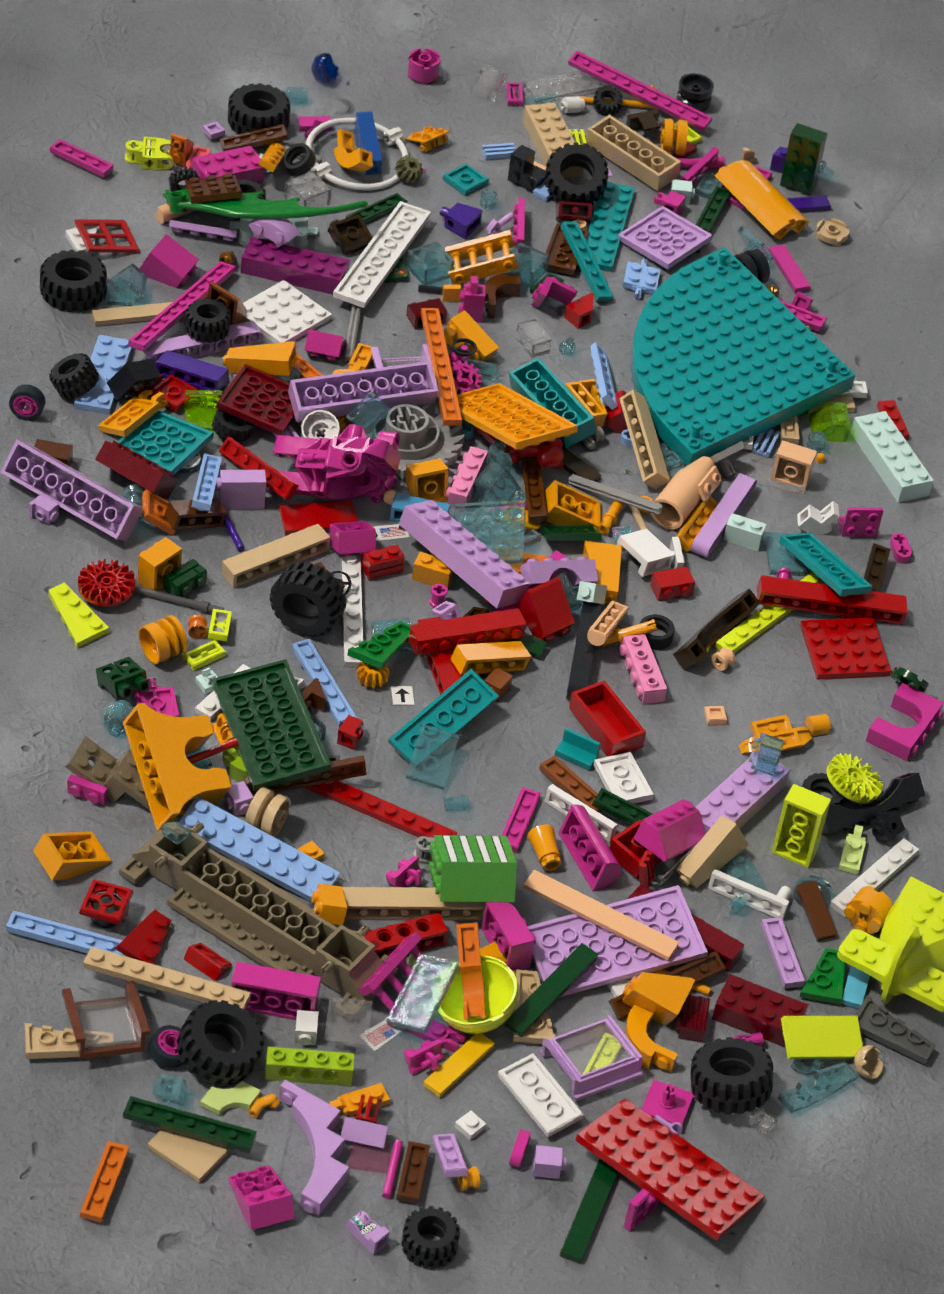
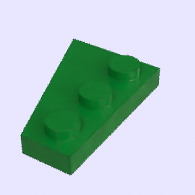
M825 948L813 973L808 978L805 987H803L800 998L841 1005L845 962L838 958V950Z

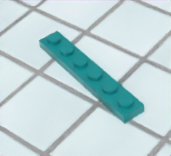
M562 222L560 227L596 301H611L614 296L578 223Z

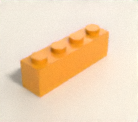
M521 641L461 644L456 646L451 661L460 675H465L470 669L476 674L491 673L496 667L505 672L525 671L531 655Z

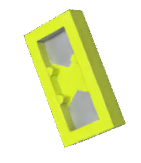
M213 609L208 639L227 642L232 616L231 611Z

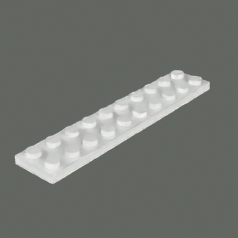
M400 201L333 291V297L365 308L426 224L431 212Z

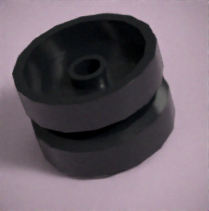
M685 74L679 80L676 100L701 112L707 110L711 105V95L714 88L712 80L702 74Z
M752 248L734 255L762 284L768 281L770 266L763 252L757 248Z

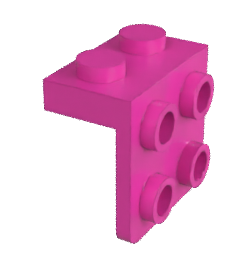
M547 276L544 282L540 283L537 289H535L531 297L534 299L532 306L538 308L546 296L567 305L574 299L578 291L571 285H565L559 282L558 279Z

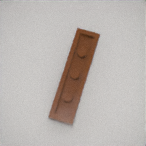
M555 755L540 764L539 770L564 792L598 813L602 812V810L592 806L598 793Z

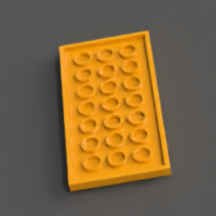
M500 383L457 394L463 420L508 444L515 450H522L530 445L536 446L544 441H554L555 438L568 437L578 432L576 424Z

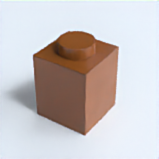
M496 667L484 682L498 695L496 701L499 702L511 689L513 676Z

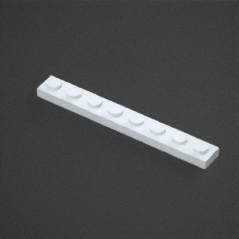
M352 554L351 556L341 557V569L349 575L352 583L349 593L345 595L343 649L344 667L358 668L359 663L362 661L347 656L349 648H356L363 641L361 556ZM342 574L343 582H348L346 576ZM345 585L343 593L347 591L348 585Z

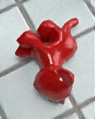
M555 438L554 441H550L548 444L543 445V442H541L539 445H530L522 450H515L510 446V465L518 463L520 458L537 457L541 467L561 470L564 468L562 462L564 454L561 449L562 441L560 438Z

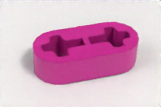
M902 533L893 534L890 540V547L894 559L899 563H908L912 551L907 537Z
M520 1129L509 1165L521 1167L531 1132Z

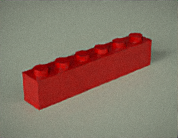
M519 608L410 625L408 639L415 655L455 649L457 645L493 643L524 638L526 622Z
M441 618L419 619L417 624L440 621ZM453 649L425 654L440 695L463 676L460 675L451 661Z

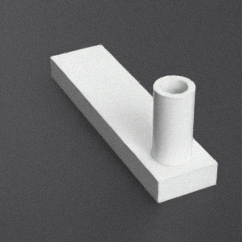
M716 869L712 872L708 889L775 918L782 917V920L788 908V899L792 894V890L789 887L783 886L777 895H774Z

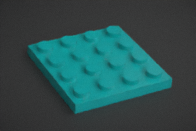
M157 411L127 437H122L117 442L143 455L148 460L159 464L175 475L214 436L213 432L162 411Z

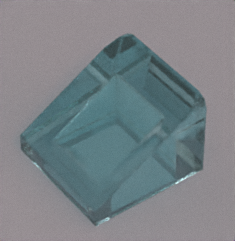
M178 822L162 824V835L175 844L180 843L192 834V831Z

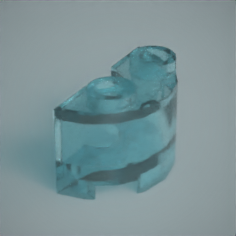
M496 439L494 444L490 445L486 463L487 468L495 479L509 478L512 459L508 453H505V443L499 439Z

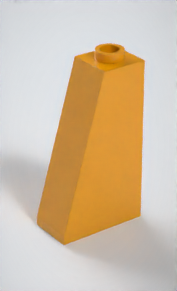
M291 341L229 348L227 354L224 355L223 364L229 370V373H239L244 364L269 375L290 376L297 357L296 344Z
M585 541L582 557H587L588 560L595 559L598 582L595 584L607 586L604 604H610L611 601L616 602L622 546Z

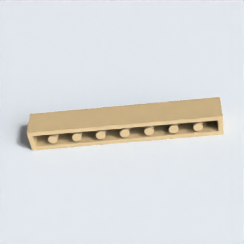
M342 887L347 904L344 920H413L439 913L443 920H483L486 902H440L438 894H435V887Z

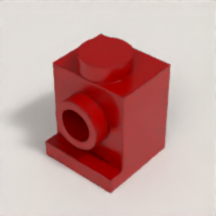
M348 715L338 730L337 744L355 750L357 740H360L364 733V729H362L364 725L363 720Z

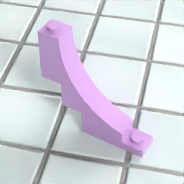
M284 1080L280 1085L279 1099L287 1105H292L291 1117L305 1133L314 1159L312 1175L301 1193L300 1207L306 1212L313 1213L319 1217L348 1180L349 1167L337 1161L343 1153L345 1138L332 1132L339 1124L340 1110Z

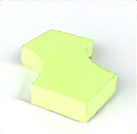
M244 1081L229 1089H219L212 1086L200 1101V1106L217 1115H221L224 1111L231 1108L249 1110L260 1096L261 1090Z

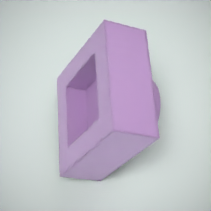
M217 121L203 125L202 131L210 140L225 136V129Z

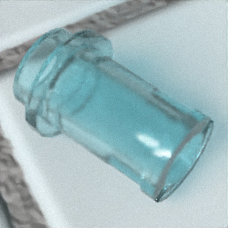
M461 794V796L443 797L445 810L469 807L468 795Z

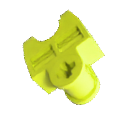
M144 137L143 142L130 140L125 144L127 149L125 160L131 164H142L141 169L168 170L174 165V159L170 156V150L162 148L165 145L170 146V140ZM162 160H169L171 163L163 164Z

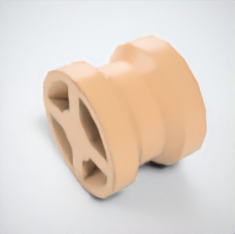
M723 647L711 657L712 664L720 671L725 670L736 660L732 650L727 647Z

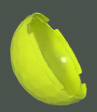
M481 956L486 1018L481 1019V1016L469 1017V1020H464L460 964L458 963L450 969L447 968L440 975L434 988V1002L438 1013L448 1025L465 1033H486L502 1025L512 1015L519 996L518 982L515 974L503 961L490 956Z

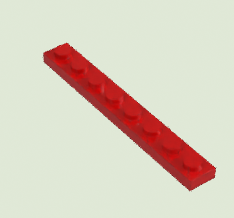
M339 780L305 787V789L418 838L421 836L434 838V835L458 834V832Z

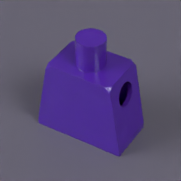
M456 203L451 209L443 206L440 210V216L445 217L444 226L446 229L466 239L481 224L483 210L462 203Z

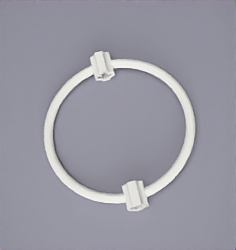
M338 118L318 125L309 134L306 145L312 150L313 140L321 131L336 125H355V118ZM375 123L376 130L383 133L384 144L387 146L396 144L401 151L402 157L408 155V151L401 141L404 135L399 127L389 130ZM315 161L314 166L310 170L315 181L325 178L336 185L354 190L370 191L383 189L400 180V176L395 175L386 181L374 184L348 182L333 176L328 162L318 164Z

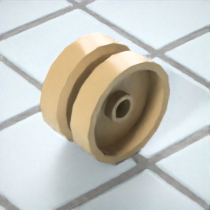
M264 787L260 788L249 805L245 822L276 837L282 830L288 817L291 804L290 798L281 794L275 796L273 791Z

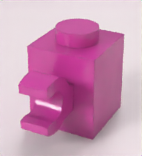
M670 191L667 196L662 192H658V196L654 197V203L664 206L679 215L684 210L686 196Z

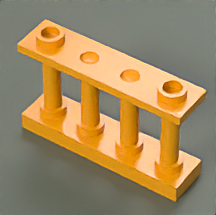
M508 230L445 247L449 263H454V270L448 271L452 285L470 282L471 276L481 279L518 269L515 255H510L509 248L515 247L511 231ZM503 250L504 257L494 259L493 253ZM487 256V261L477 264V257ZM470 259L471 265L461 268L460 262Z

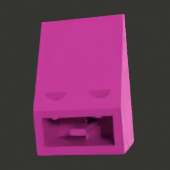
M260 1166L256 1170L238 1172L228 1177L244 1220L251 1230L295 1219L292 1194L271 1166Z

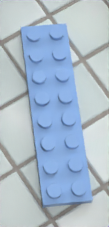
M200 797L195 798L179 821V824L188 828H192L198 821L200 824L203 823L204 829L198 835L208 841L209 848L310 902L312 893L316 891L318 883L334 885L339 877L340 872Z

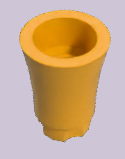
M545 824L531 829L527 838L533 846L543 870H556L562 862L555 839L554 827Z

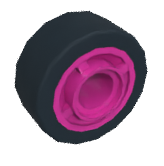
M23 384L13 391L9 400V407L18 418L34 420L41 415L46 400L42 391L37 387Z
M166 1025L158 1028L149 1042L148 1051L150 1057L161 1067L171 1069L183 1065L180 1060L181 1055L177 1051V1037L181 1030L177 1026Z

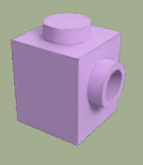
M244 781L232 784L231 789L224 796L225 806L228 810H231L234 816L246 814L253 799V795Z
M536 1145L533 1176L559 1179L561 1170L565 1171L566 1157H562L563 1148Z

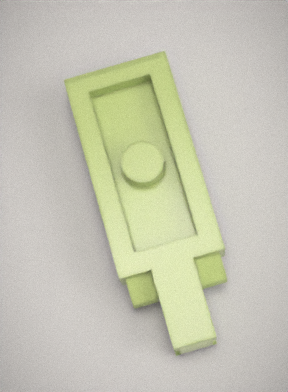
M855 825L854 833H848L838 870L858 875L866 844V838L861 837L863 826Z

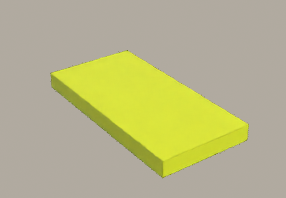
M783 1016L781 1018L787 1059H854L858 1050L863 1047L858 1016Z

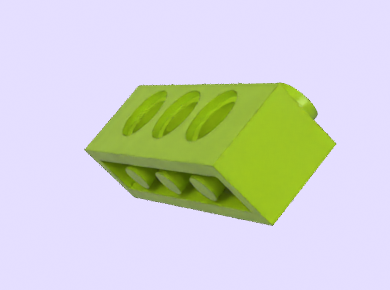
M267 1047L265 1080H287L299 1083L352 1086L354 1053Z

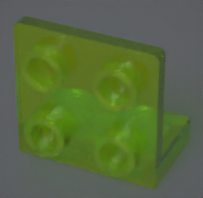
M185 390L184 407L186 422L213 431L212 422L218 410L216 408L217 402L222 396L221 390Z

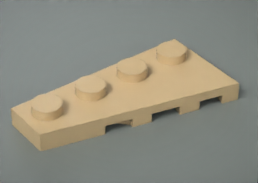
M516 969L515 977L518 982L519 996L514 1012L541 985L537 971ZM547 1011L522 1037L513 1032V1042L543 1044V1038L549 1040L555 1037Z

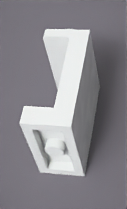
M648 529L622 535L617 541V545L622 546L621 551L627 550L641 563L638 573L642 577L651 575L653 572L670 569L675 554Z

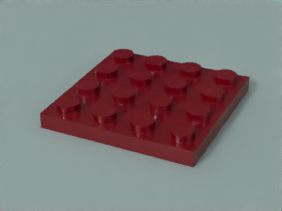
M244 364L216 405V408L278 435H283L295 417L288 393L290 383Z

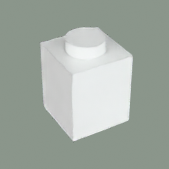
M297 1010L294 1044L316 1045L319 1012Z

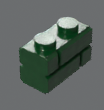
M194 559L163 576L164 590L180 597L188 596L193 590L202 588L207 582V570Z

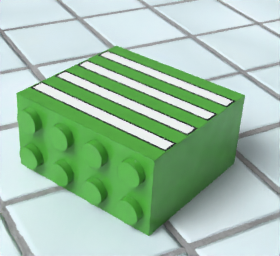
M434 835V842H430L432 861H429V874H431L435 894H438L440 902H515L517 861L507 836Z

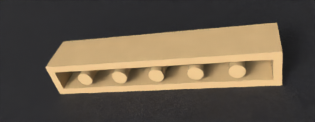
M633 389L619 399L642 480L657 490L669 482L670 478L645 396Z
M319 524L307 527L223 560L221 575L232 588H236L292 564L329 551L330 536Z

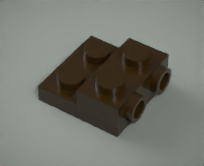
M360 214L350 215L340 221L334 220L330 223L327 230L333 242L339 244L344 255L366 248L373 239Z

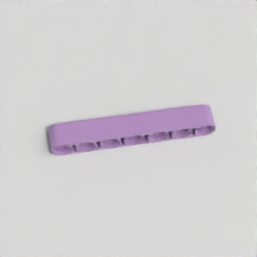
M248 321L230 325L229 334L223 340H219V342L202 343L189 337L188 334L155 341L143 353L147 359H152L156 366V361L167 350L194 358L226 351L229 348L257 344L262 340L263 334L255 322Z
M742 473L738 474L695 537L691 546V552L705 558L710 557L725 534L726 525L731 513L739 514L753 493L757 479Z

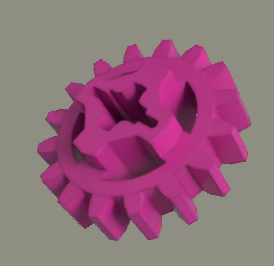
M458 360L457 363L452 362L451 364L455 389L458 394L479 389L482 383L479 380L482 375L477 374L479 369H474L473 363L468 365L467 360L464 363Z

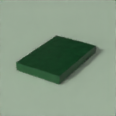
M595 525L541 526V534L546 541H601L602 534Z

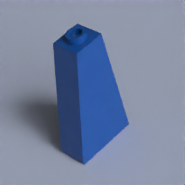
M372 111L356 112L354 127L356 148L372 152L373 167L364 171L365 175L381 174L382 156Z

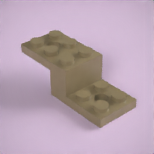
M85 736L65 767L80 778L107 787L108 799L112 802H115L126 792L150 810L132 751L128 749L117 760ZM88 760L93 761L94 764H95V767H92V766L88 763Z

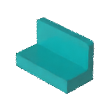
M566 728L563 739L556 748L554 755L590 771L594 760L598 759L601 744Z

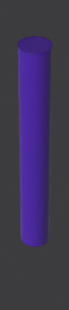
M227 513L224 524L237 550L241 552L245 547Z

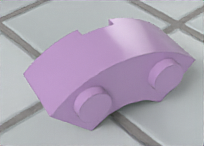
M255 219L248 224L257 239H270L278 247L300 234L295 225L287 219Z

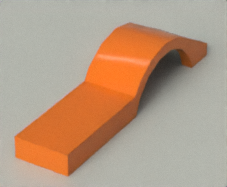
M478 923L456 924L463 988L464 1020H469V1017L481 1016V1019L486 1018Z

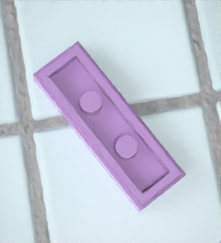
M455 1134L434 1135L433 1145L445 1178L467 1176V1167Z

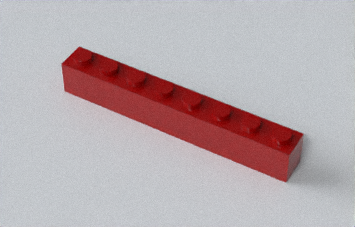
M761 575L757 585V599L761 603L760 605L851 618H874V621L901 625L907 615V599L903 595L871 591V593H863L862 595L855 594L842 597L826 584Z

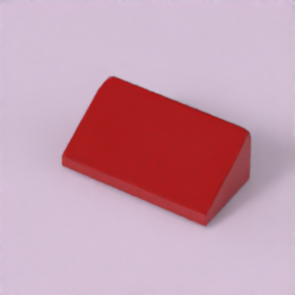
M202 943L189 946L184 956L186 962L213 980L219 979L232 967L229 961Z

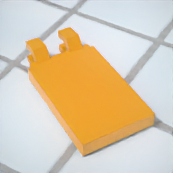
M146 389L138 397L130 399L98 425L100 432L127 437L168 404L167 400H161V398L165 397V393L158 392L153 397H148L153 393L152 390Z

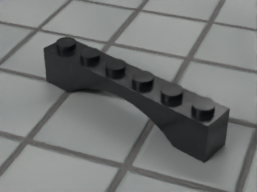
M906 773L892 779L885 792L877 800L865 807L850 809L841 805L830 804L822 834L833 836L839 833L838 830L851 829L858 822H868L872 816L881 812H887L890 809L898 810L903 808L905 803L912 804L918 802V798L925 796L920 774Z

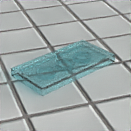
M420 954L386 1019L387 1025L426 1034L460 967L459 963Z

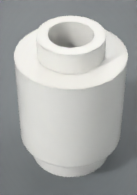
M564 97L560 102V109L564 113H580L585 108L584 99L580 97Z

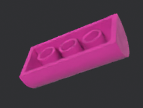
M571 805L558 834L592 891L607 888L617 881L621 875L622 868L586 808L582 805Z

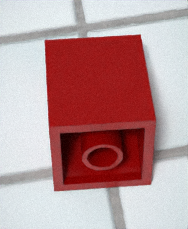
M559 577L528 590L515 605L516 608H519L532 635L547 643L554 640L555 636L559 634L564 636L569 633L571 626L575 623Z

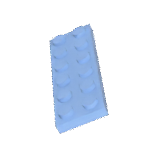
M104 335L98 336L90 359L99 373V380L90 391L75 399V409L110 415L115 397L107 382L128 363L133 348L128 346L127 339Z

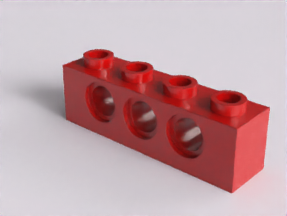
M436 913L370 930L364 937L375 945V952L379 959H381L385 954L389 956L406 937L415 932L422 937L417 943L419 951L446 945L448 929L441 915Z

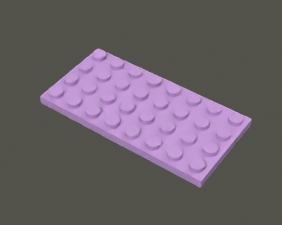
M679 885L606 905L678 941L679 946L669 961L576 914L527 926L530 933H533L536 943L533 947V961L542 983L581 943L599 954L598 959L561 997L638 976L642 972L649 973L707 957L708 954Z

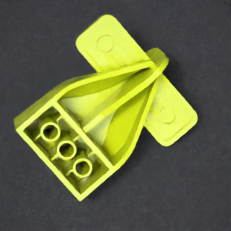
M913 877L909 878L890 909L879 939L862 930L854 929L850 931L842 942L837 953L841 961L880 981L881 989L883 990L881 1002L888 1004L893 996L904 993L938 1011L944 1012V893Z

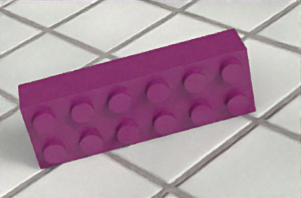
M255 237L250 238L241 257V273L277 282L285 280L293 286L332 295L349 271L350 266L349 259L283 244L278 247L272 241Z

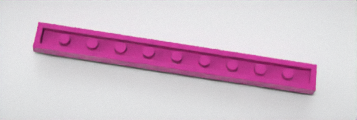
M577 50L568 60V65L608 85H612V87L615 86L620 91L679 120H687L689 125L703 132L712 122L711 116Z
M220 261L130 338L128 346L144 352L186 315V309L190 303L205 299L208 296L209 283L211 281L220 286L235 273V266Z

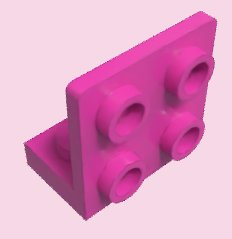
M847 508L846 515L839 516L838 518L841 536H877L883 508Z

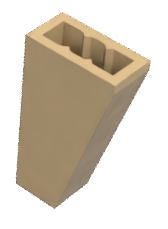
M721 815L676 868L680 875V881L687 886L690 884L698 888L711 877L714 869H721L744 850L749 844L738 825Z

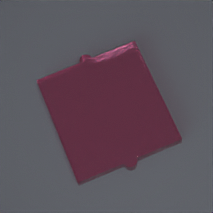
M351 1141V1149L348 1150V1155H350L349 1169L387 1173L388 1160L391 1158L389 1154L390 1141H385L384 1148Z

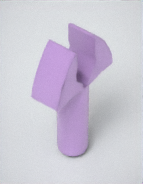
M510 212L498 222L493 219L486 228L489 231L488 234L501 233V227L515 217L514 214Z

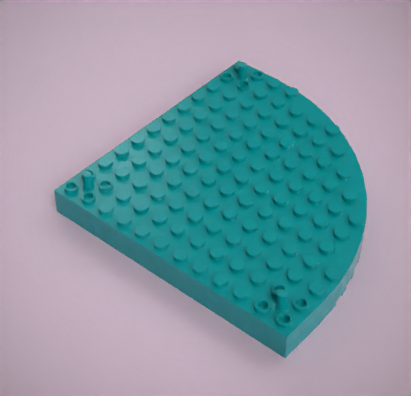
M725 247L680 268L679 271L670 276L655 290L639 316L631 348L630 369L634 390L645 396L655 430L659 437L686 466L703 456L710 458L741 441H746L752 436L763 433L806 412L808 409L810 410L851 390L855 379V374Z

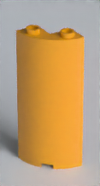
M749 161L733 162L726 167H721L715 175L778 240H781L791 229L799 234L809 223Z

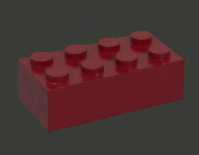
M105 440L95 458L101 464L166 499H169L178 482V479L173 477V472L114 440L112 443Z
M729 974L716 1001L712 1019L749 1034L761 1032L764 1040L786 1048L781 1018L783 1016H805L808 1004Z

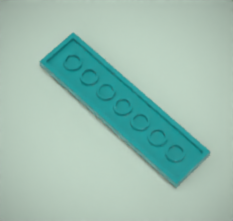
M607 182L604 194L601 195V198L596 203L586 241L600 270L612 272L621 239L618 237V234L624 230L634 195V187Z

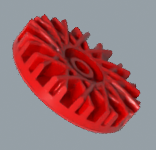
M103 559V562L98 560V565H95L94 561H92L91 564H87V569L83 567L80 570L78 590L86 601L94 605L103 607L117 606L129 600L134 594V573L132 570L129 571V566H125L124 563L122 566H119L118 560L113 562L111 559V564H106V559Z

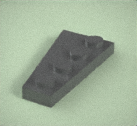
M867 995L855 1015L858 1016L861 1034L925 1065L927 1064L936 1045L916 1030L907 1028L904 1021L900 1018L895 1019L888 1013V1009L882 1005L879 1007L869 995Z

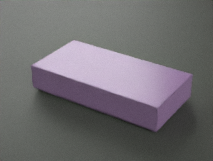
M345 1117L341 1137L345 1138V1140L384 1148L388 1126Z

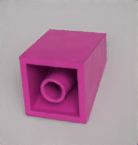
M166 234L149 253L137 273L177 288L180 283L185 284L190 277L188 274L192 275L197 269L196 263L199 259Z

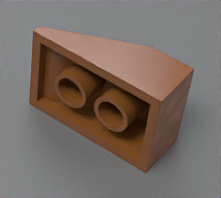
M211 281L209 283L207 299L218 300V302H223L224 305L228 306V310H230V325L244 323L246 321L247 309L242 301Z

